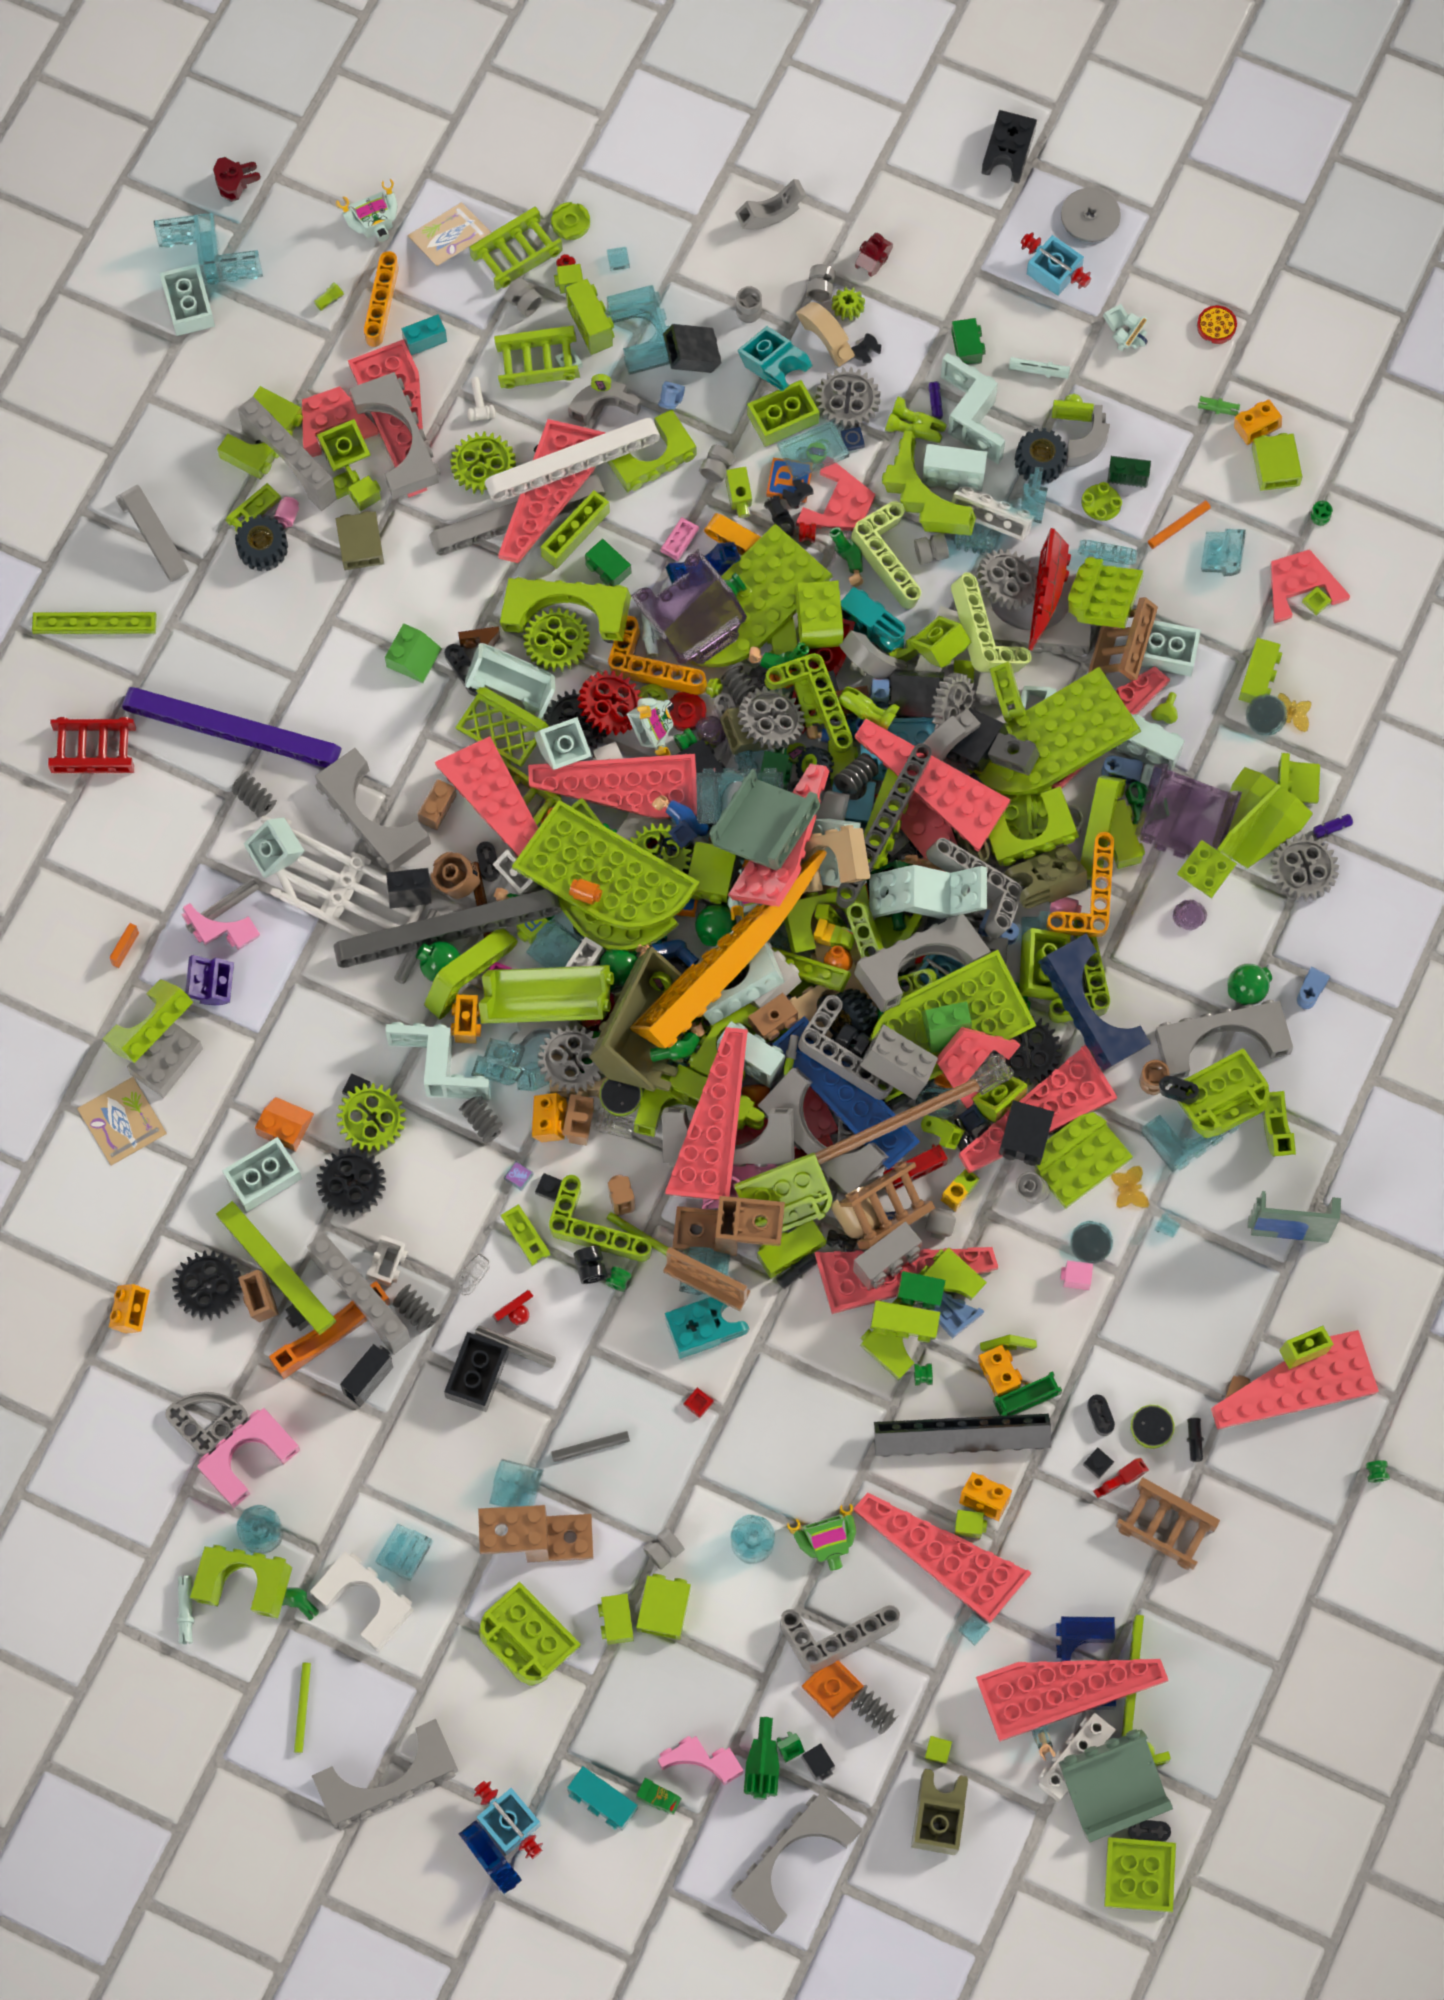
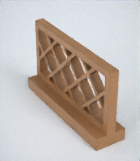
M671 1247L668 1248L666 1252L667 1264L663 1273L741 1312L751 1293L746 1285Z

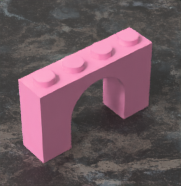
M265 1408L254 1411L247 1423L238 1425L233 1430L231 1437L227 1440H221L216 1445V1450L211 1454H205L199 1460L200 1464L197 1465L199 1471L233 1509L250 1495L249 1490L231 1469L232 1456L240 1446L250 1442L261 1443L267 1446L283 1465L300 1451L297 1443Z

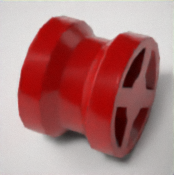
M800 522L799 542L810 541L815 543L816 523L809 525Z

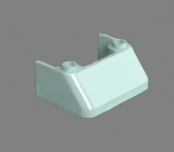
M479 643L465 678V687L469 688L471 686L472 688L479 689L486 685L523 701L527 711L534 714L538 712V718L542 719L555 691V676L543 668L487 644Z

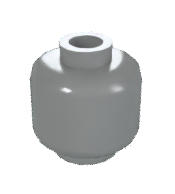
M936 1207V1210L929 1212L925 1229L931 1232L930 1237L943 1240L944 1236L950 1237L952 1235L956 1222L952 1211Z

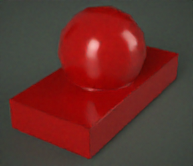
M530 1290L525 1291L495 1312L492 1317L497 1323L508 1315L509 1320L513 1324H525L530 1317L528 1308L522 1304L530 1300L533 1294Z

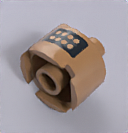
M446 852L440 855L433 863V873L431 872L432 882L437 889L447 896L459 900L470 895L480 884L477 866L460 853Z

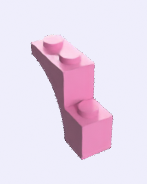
M191 903L183 907L184 913L181 915L187 925L192 924L195 929L193 932L195 938L199 943L203 942L204 945L227 932L226 939L231 947L236 946L237 950L260 936L249 916L236 922H217L201 915L194 909Z
M688 1736L679 1742V1747L674 1750L668 1748L659 1754L661 1758L658 1759V1764L662 1770L679 1764L698 1765L715 1774L724 1785L741 1776L744 1771L730 1747L726 1750L723 1747L712 1753L713 1758L710 1759L697 1736L693 1738Z

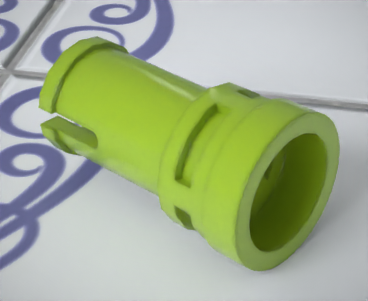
M335 282L331 284L330 288L326 289L325 293L313 301L320 311H323L331 302L344 295L342 289Z

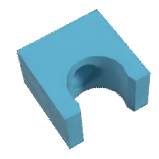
M875 782L867 783L866 793L862 798L858 800L849 799L845 821L858 822L863 830L866 829L873 809ZM833 783L832 791L842 793L836 788L835 784Z

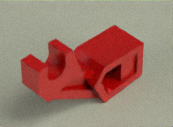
M1142 1458L1134 1459L1117 1472L1118 1476L1104 1482L1101 1487L1096 1488L1093 1492L1097 1498H1101L1123 1484L1126 1486L1133 1483L1147 1473L1149 1469Z

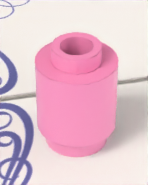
M284 497L280 501L274 518L278 520V524L281 523L284 529L293 526L299 510V502L291 497Z
M1068 897L1052 902L1050 906V912L1052 913L1057 911L1081 913L1082 910L1079 900Z

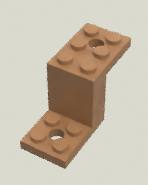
M720 1196L718 1210L677 1206L672 1248L680 1251L737 1256L738 1242L781 1246L785 1202ZM758 1217H763L767 1220V1224L764 1227L756 1226L755 1220ZM694 1225H699L702 1228V1232L699 1235H693L690 1232V1228Z
M545 1505L478 1508L480 1554L525 1552L527 1563L593 1559L591 1514L547 1516ZM498 1525L507 1526L508 1532L504 1536H499L495 1533ZM568 1532L575 1533L577 1536L576 1541L567 1543L564 1540L565 1534Z

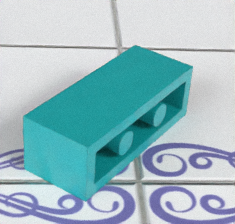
M584 1766L581 1767L567 1787V1791L570 1793L569 1797L578 1804L581 1801L585 1803L590 1813L596 1817L600 1814L606 1818L605 1823L614 1830L620 1828L623 1831L638 1809L636 1803Z

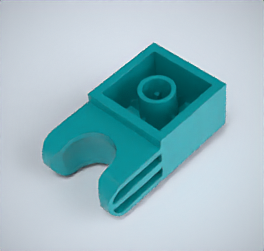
M768 326L764 327L737 350L745 368L780 391H784L790 386L785 379L788 373L794 370L806 372L813 367L808 355Z
M853 587L841 600L842 619L855 622L853 631L866 635L870 642H874L887 653L896 648H904L905 625L886 611L880 602H874L870 599L864 590H858Z
M712 1297L665 1313V1321L679 1359L746 1335L750 1330L749 1326L744 1321L731 1323L724 1320L722 1312L729 1306ZM689 1327H696V1331L692 1332V1330L689 1329Z

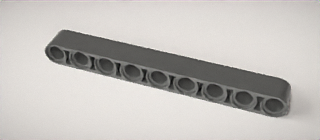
M919 743L912 750L864 839L867 858L870 860V863H868L869 872L873 869L929 764L932 750L927 744ZM923 753L926 755V758L921 759L916 754ZM913 770L917 775L911 776L907 771ZM905 788L908 792L900 793L898 789ZM895 805L898 807V810L892 811L888 806ZM879 823H887L889 827L882 828L879 826ZM876 840L880 845L873 846L869 841ZM866 880L855 883H841L836 895L838 906L848 908L852 905ZM848 893L851 898L844 899L841 894Z

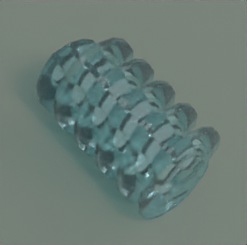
M973 528L972 535L955 534L954 544H956L958 551L964 546L965 552H968L970 547H972L974 554H976L978 549H980L981 555H984L986 550L990 554L992 550H995L998 533L993 537L992 531H989L987 536H985L984 529L977 534L976 528Z

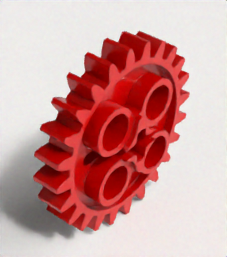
M604 670L602 675L596 672L594 676L590 675L582 684L583 687L579 690L580 695L577 700L581 701V703L578 705V708L584 709L581 716L587 715L588 718L585 722L592 721L591 728L593 729L598 726L599 733L605 729L607 735L613 731L614 735L617 736L620 731L622 734H625L627 730L631 731L633 729L627 713L638 707L637 702L642 698L638 697L641 691L633 689L636 683L630 685L629 677L625 680L622 679L623 673L617 677L615 671H612L610 675L607 670Z

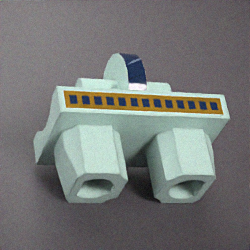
M1130 313L1123 320V323L1130 328L1129 331L1126 332L1124 329L1119 328L1112 336L1119 343L1117 348L1120 351H1123L1124 348H1129L1130 345L1134 349H1137L1139 345L1146 346L1148 340L1145 338L1147 332L1145 330L1141 331L1148 321L1145 316L1139 318Z

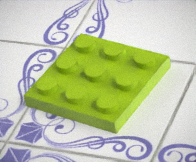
M1108 1837L1104 1907L1172 1913L1176 1843Z

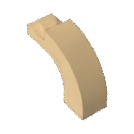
M810 302L796 312L804 329L814 332L824 343L836 366L840 367L855 356L847 342L849 338L833 315L822 305Z

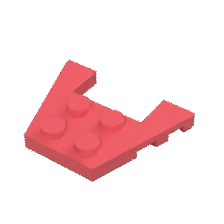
M340 386L302 399L303 448L312 457L322 455L316 438L317 434L355 419L363 439L379 434L378 428L364 413L357 414L352 399Z
M826 457L820 470V475L838 482L823 514L803 507L796 521V526L800 527V522L809 525L816 523V528L820 529L822 527H839L841 530L853 531L856 523L867 516L874 502L875 493L830 457Z
M1310 549L1271 561L1274 623L1292 618L1293 614L1286 600L1287 598L1312 591L1317 586L1325 588L1328 597L1332 600L1331 605L1348 601L1350 598L1348 592Z
M961 1027L937 1056L938 1060L936 1063L951 1086L955 1088L966 1083L993 1050L1009 1060L1021 1045L1013 1039L1007 1040L1001 1036H991L985 1034V1032ZM976 1091L961 1098L962 1104L969 1109L974 1103L972 1098L979 1092Z

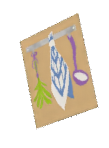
M461 202L407 236L438 266L492 232Z
M134 1077L77 1108L111 1166L167 1134Z

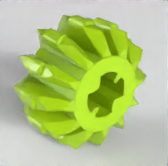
M846 286L844 291L838 289L836 295L832 297L831 309L835 311L836 317L841 316L842 321L845 318H849L851 322L853 316L859 318L860 313L864 312L865 299L862 297L861 291L855 293L854 287L851 291Z

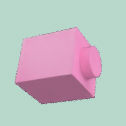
M1067 1260L1066 1267L1061 1268L1060 1280H1064L1063 1287L1089 1290L1093 1264Z

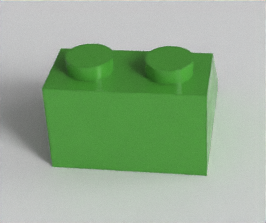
M403 623L385 656L386 667L424 683L442 648L422 631Z
M967 1001L927 1009L921 1012L930 1053L942 1051L961 1027L972 1029Z

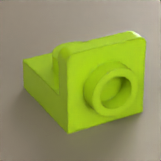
M349 465L345 467L346 472L333 477L337 500L349 495L348 487L360 481L356 470L352 471Z

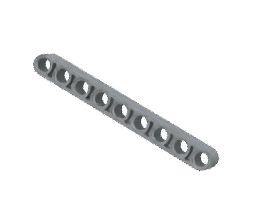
M590 475L559 514L577 508L593 490L604 497L606 493L599 476ZM518 501L433 531L429 537L436 554L439 556L446 555L505 534Z

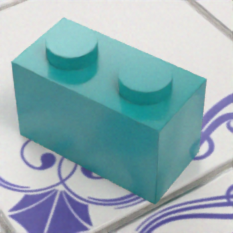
M439 314L401 328L402 338L411 356L447 342L446 329Z

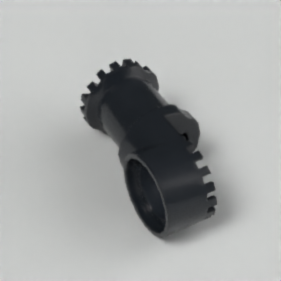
M779 496L770 497V500L767 499L768 501H765L764 507L770 511L774 524L779 527L785 523L791 525L792 528L789 531H784L791 537L795 532V524L788 510L782 506Z

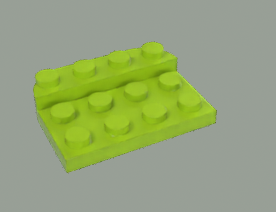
M1086 558L1085 563L1078 569L1068 596L1069 613L1077 617V622L1125 628L1143 579V570L1103 565V559Z
M1051 786L1026 795L1001 794L1010 799V804L1004 811V815L1010 832L1015 837L1031 840L1037 838L1045 831L1048 825V813L1041 793L1052 790ZM991 844V853H992L993 856H995V853H994V850H993V847H992V844ZM1041 851V852H1038V853H1035V854H1036V855H1039V854L1044 853V851Z
M1242 1048L1184 1079L1198 1086L1199 1098L1195 1103L1186 1104L1177 1101L1192 1122V1128L1201 1134L1202 1137L1210 1138L1221 1135L1263 1112L1269 1105V1085L1245 1049ZM1189 1090V1092L1186 1093V1096L1193 1094V1091Z
M1094 1112L1077 1117L1050 1137L1046 1142L1041 1164L1035 1165L1036 1173L1047 1182L1050 1191L1065 1209L1133 1159L1131 1153L1106 1125L1107 1121Z
M815 1152L734 1184L739 1198L785 1202L782 1232L818 1218L820 1220L824 1218L832 1203V1194ZM758 1217L755 1220V1224L758 1227H764L767 1224V1220L763 1217Z
M520 1581L485 1612L479 1627V1635L483 1644L518 1680L529 1686H534L547 1680L548 1676L581 1646L577 1639Z

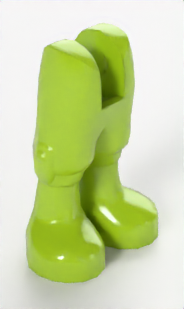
M898 396L887 421L885 431H912L915 438L940 443L942 435L939 432H944L947 424L933 416L907 409L905 399ZM900 419L911 421L913 424L906 423Z
M849 686L844 688L839 696V703L855 713L860 719H868L886 730L900 708L893 704L885 710L881 709L870 698Z

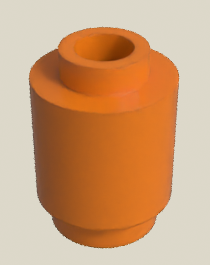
M574 879L569 895L573 896L576 900L594 905L595 902L600 901L602 890H600L599 884L583 879Z

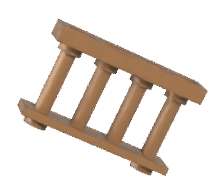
M1146 597L1139 598L1136 609H1132L1129 618H1133L1131 627L1101 626L1088 673L1100 667L1105 676L1106 673L1120 672L1130 680H1137L1158 606ZM1128 636L1126 645L1114 646L1117 637ZM1123 654L1121 663L1109 665L1111 655Z
M901 1161L893 1166L894 1169L858 1192L854 1191L845 1196L846 1199L839 1203L841 1207H853L864 1232L863 1238L857 1241L860 1249L871 1248L904 1222L910 1225L935 1209L932 1201L919 1199L910 1179L908 1171L916 1167L915 1162L906 1163ZM899 1177H901L912 1202L910 1204L911 1207L907 1210L903 1208L892 1184ZM883 1187H885L896 1212L895 1217L891 1220L887 1218L876 1194ZM867 1197H869L880 1221L879 1228L876 1230H872L860 1204Z
M1142 1477L1136 1488L1140 1491V1496L1126 1522L1119 1518L1116 1527L1119 1528L1118 1531L1124 1536H1133L1178 1561L1177 1564L1186 1570H1189V1568L1194 1570L1198 1563L1192 1559L1206 1532L1210 1530L1214 1532L1220 1520ZM1153 1498L1159 1501L1158 1504L1160 1506L1146 1532H1143L1134 1527V1524L1147 1500ZM1173 1509L1178 1512L1179 1518L1166 1542L1163 1543L1153 1536L1167 1510ZM1191 1519L1198 1523L1199 1528L1185 1554L1175 1550L1173 1546L1186 1522Z

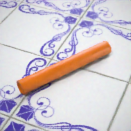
M1205 500L1149 539V546L1152 549L1159 546L1211 509L1210 504Z

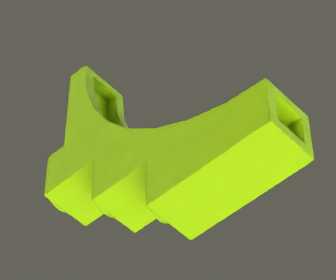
M904 431L903 438L899 440L898 456H895L894 465H887L886 472L882 474V484H884L887 493L901 494L900 502L903 504L905 511L920 513L919 522L922 524L925 532L972 535L976 520L972 507L946 501L931 492L922 483L915 469V437L912 431Z

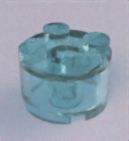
M254 1505L242 1513L236 1528L238 1537L247 1550L251 1553L265 1554L273 1551L281 1544L283 1525L275 1511L263 1505ZM259 1526L263 1527L262 1533L257 1532Z
M746 1515L736 1521L731 1531L730 1542L732 1551L737 1558L747 1564L764 1561L774 1549L775 1532L773 1526L767 1519L760 1516ZM749 1536L757 1537L756 1542H749Z

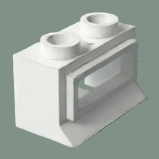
M381 1235L370 1269L367 1271L366 1280L377 1281L388 1287H391L392 1282L397 1283L400 1271L397 1270L400 1262L404 1263L408 1251L404 1250L406 1243ZM390 1248L398 1252L389 1276L385 1277L378 1273L386 1251Z

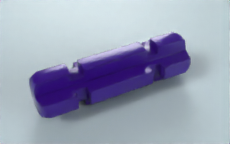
M935 381L929 383L932 416L940 420L943 418L940 383Z
M1346 814L1341 819L1338 817L1325 822L1323 826L1321 824L1315 826L1313 833L1316 838L1323 837L1324 834L1328 835L1339 831L1342 827L1352 826L1353 819L1350 814Z

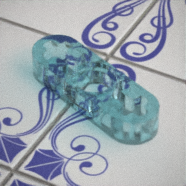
M1081 540L1078 548V553L1081 556L1094 557L1125 565H1134L1138 552L1132 548L1092 540Z

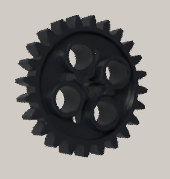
M573 689L571 695L567 691L564 692L565 697L558 694V701L551 700L552 707H547L546 712L548 713L544 714V720H546L544 722L550 727L578 717L582 731H590L588 735H584L588 747L592 746L597 749L596 742L603 744L602 736L607 737L608 735L605 729L599 733L598 726L592 729V721L585 722L588 717L586 715L581 716L584 709L578 708V705L581 703V701L577 700L580 693L577 694L576 690ZM567 708H571L574 710L571 713L564 712V710Z
M1042 1018L1035 1022V1027L1025 1031L1028 1035V1048L1032 1049L1029 1054L1030 1069L1027 1067V1053L1022 1051L1026 1045L1023 1033L1017 1035L1021 1039V1046L1009 1060L997 1051L993 1052L994 1056H999L996 1060L997 1064H1002L1000 1071L1006 1069L1007 1074L1020 1078L1023 1082H1025V1079H1028L1030 1085H1032L1034 1078L1040 1083L1041 1075L1048 1078L1047 1071H1055L1052 1065H1059L1060 1063L1055 1058L1062 1056L1061 1053L1056 1052V1050L1062 1048V1045L1056 1044L1060 1037H1053L1056 1030H1048L1049 1022L1044 1026L1041 1025ZM1039 1034L1042 1037V1042L1034 1043L1031 1035ZM1037 1054L1044 1057L1045 1062L1041 1065L1034 1062V1056ZM1014 1057H1020L1023 1059L1024 1064L1017 1067L1013 1064L1012 1060Z
M348 1148L347 1154H344L340 1149V1156L337 1157L332 1153V1161L325 1159L327 1166L319 1167L323 1174H317V1179L321 1181L316 1182V1186L322 1188L317 1192L319 1196H323L321 1199L322 1203L328 1202V1209L335 1207V1214L342 1210L343 1217L348 1212H351L352 1217H354L356 1211H359L362 1216L364 1208L370 1212L371 1204L378 1206L376 1198H383L379 1191H386L385 1186L382 1185V1183L386 1182V1177H381L385 1172L384 1169H379L381 1167L380 1161L374 1163V1155L368 1158V1151L361 1155L359 1148L356 1149L355 1153H352L351 1149ZM345 1165L352 1166L349 1172L341 1171V1168ZM335 1174H338V1175H340L342 1178H340V1177H335L334 1175H335ZM364 1174L371 1175L368 1181L360 1180ZM354 1179L356 1184L351 1183L349 1186L347 1181L351 1182ZM334 1184L342 1185V1188L338 1191L331 1189ZM358 1192L362 1194L357 1200L350 1198L353 1193Z
M204 1250L202 1257L197 1252L195 1253L194 1260L187 1257V1265L182 1262L180 1263L183 1270H175L179 1278L172 1279L175 1284H178L172 1287L174 1292H178L174 1295L175 1300H180L178 1306H185L184 1312L186 1314L191 1311L192 1318L199 1314L201 1320L204 1319L205 1315H208L211 1321L213 1314H216L220 1319V1312L222 1311L229 1314L227 1307L235 1308L233 1300L240 1301L236 1293H243L242 1288L238 1287L240 1282L237 1278L241 1276V1272L235 1271L238 1268L237 1264L230 1265L232 1262L231 1258L228 1257L224 1260L223 1253L216 1257L214 1250L210 1256ZM215 1267L216 1271L213 1274L208 1275L205 1273L207 1268ZM192 1279L198 1280V1283H197L196 1286H194V1287H188V1286H187V1284H188V1282H189L190 1280H192ZM208 1282V1284H211V1287L207 1288L204 1284ZM227 1284L228 1288L225 1291L220 1292L217 1290L219 1285ZM202 1297H210V1301L208 1303H199Z

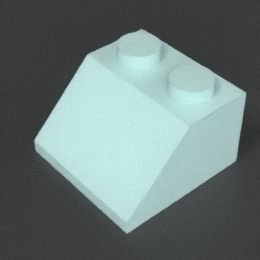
M578 717L539 730L534 734L539 750L552 770L592 757Z
M284 817L267 820L244 843L245 848L264 878L293 864L305 852Z

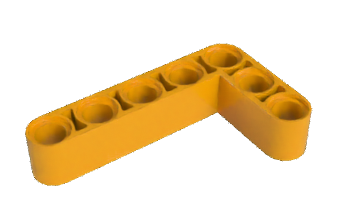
M627 617L623 641L614 640L608 658L611 672L615 671L617 677L623 673V679L629 677L632 681L655 684L660 687L695 695L703 694L706 691V676L699 669L635 656L634 652L640 637V628L635 617ZM630 626L634 627L632 630H626ZM622 645H629L627 648H620ZM617 663H623L619 667L614 666ZM642 667L640 671H634L635 668ZM655 672H662L660 675H654ZM675 676H682L678 680L673 679ZM696 680L702 681L699 684H693V682Z
M1101 832L1095 838L1090 913L1053 912L1048 916L1046 924L1048 931L1073 936L1087 934L1088 937H1102L1106 934L1109 926L1114 838L1110 833ZM1106 839L1110 845L1103 848L1098 844V841ZM1105 860L1108 863V867L1100 868L1097 862ZM1103 880L1106 882L1107 887L1100 889L1096 886V882ZM1103 901L1106 907L1100 910L1095 907L1094 903ZM1057 918L1061 920L1062 925L1054 927L1051 924V920ZM1080 920L1083 923V927L1076 929L1073 927L1072 922ZM1097 921L1102 922L1105 928L1096 930L1093 927V923Z

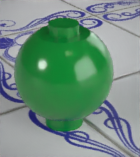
M722 902L720 905L707 906L698 914L695 930L704 945L715 947L720 938L732 932L731 929L737 924L736 917L735 920L731 919L728 903Z
M442 941L434 942L430 946L424 943L416 953V958L420 960L421 972L431 982L434 981L442 968L460 956L459 951L452 944Z
M609 949L602 955L599 966L609 965L610 972L614 976L613 985H610L612 992L615 987L623 988L638 959L636 957L638 952Z
M1251 963L1237 966L1228 977V995L1242 1005L1260 1003L1269 992L1270 982L1272 981L1271 972L1266 967L1261 968Z

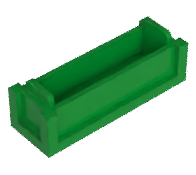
M1049 1372L1048 1376L1006 1395L994 1397L993 1403L999 1416L1017 1415L1061 1395L1062 1389L1061 1386L1058 1387L1054 1379V1372Z

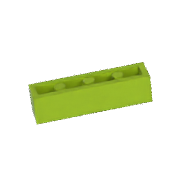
M817 904L815 917L818 920L821 918L827 920L828 923L847 928V924L829 904Z

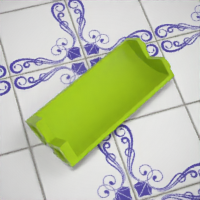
M609 965L487 970L482 976L485 997L478 1003L481 1024L604 1019L606 1013L611 1010L610 985H613L614 982L613 973L610 972Z

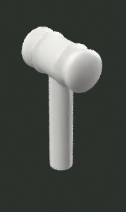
M473 377L471 382L476 407L473 409L468 408V419L470 422L489 418L494 419L496 415L493 405L484 406L479 378Z

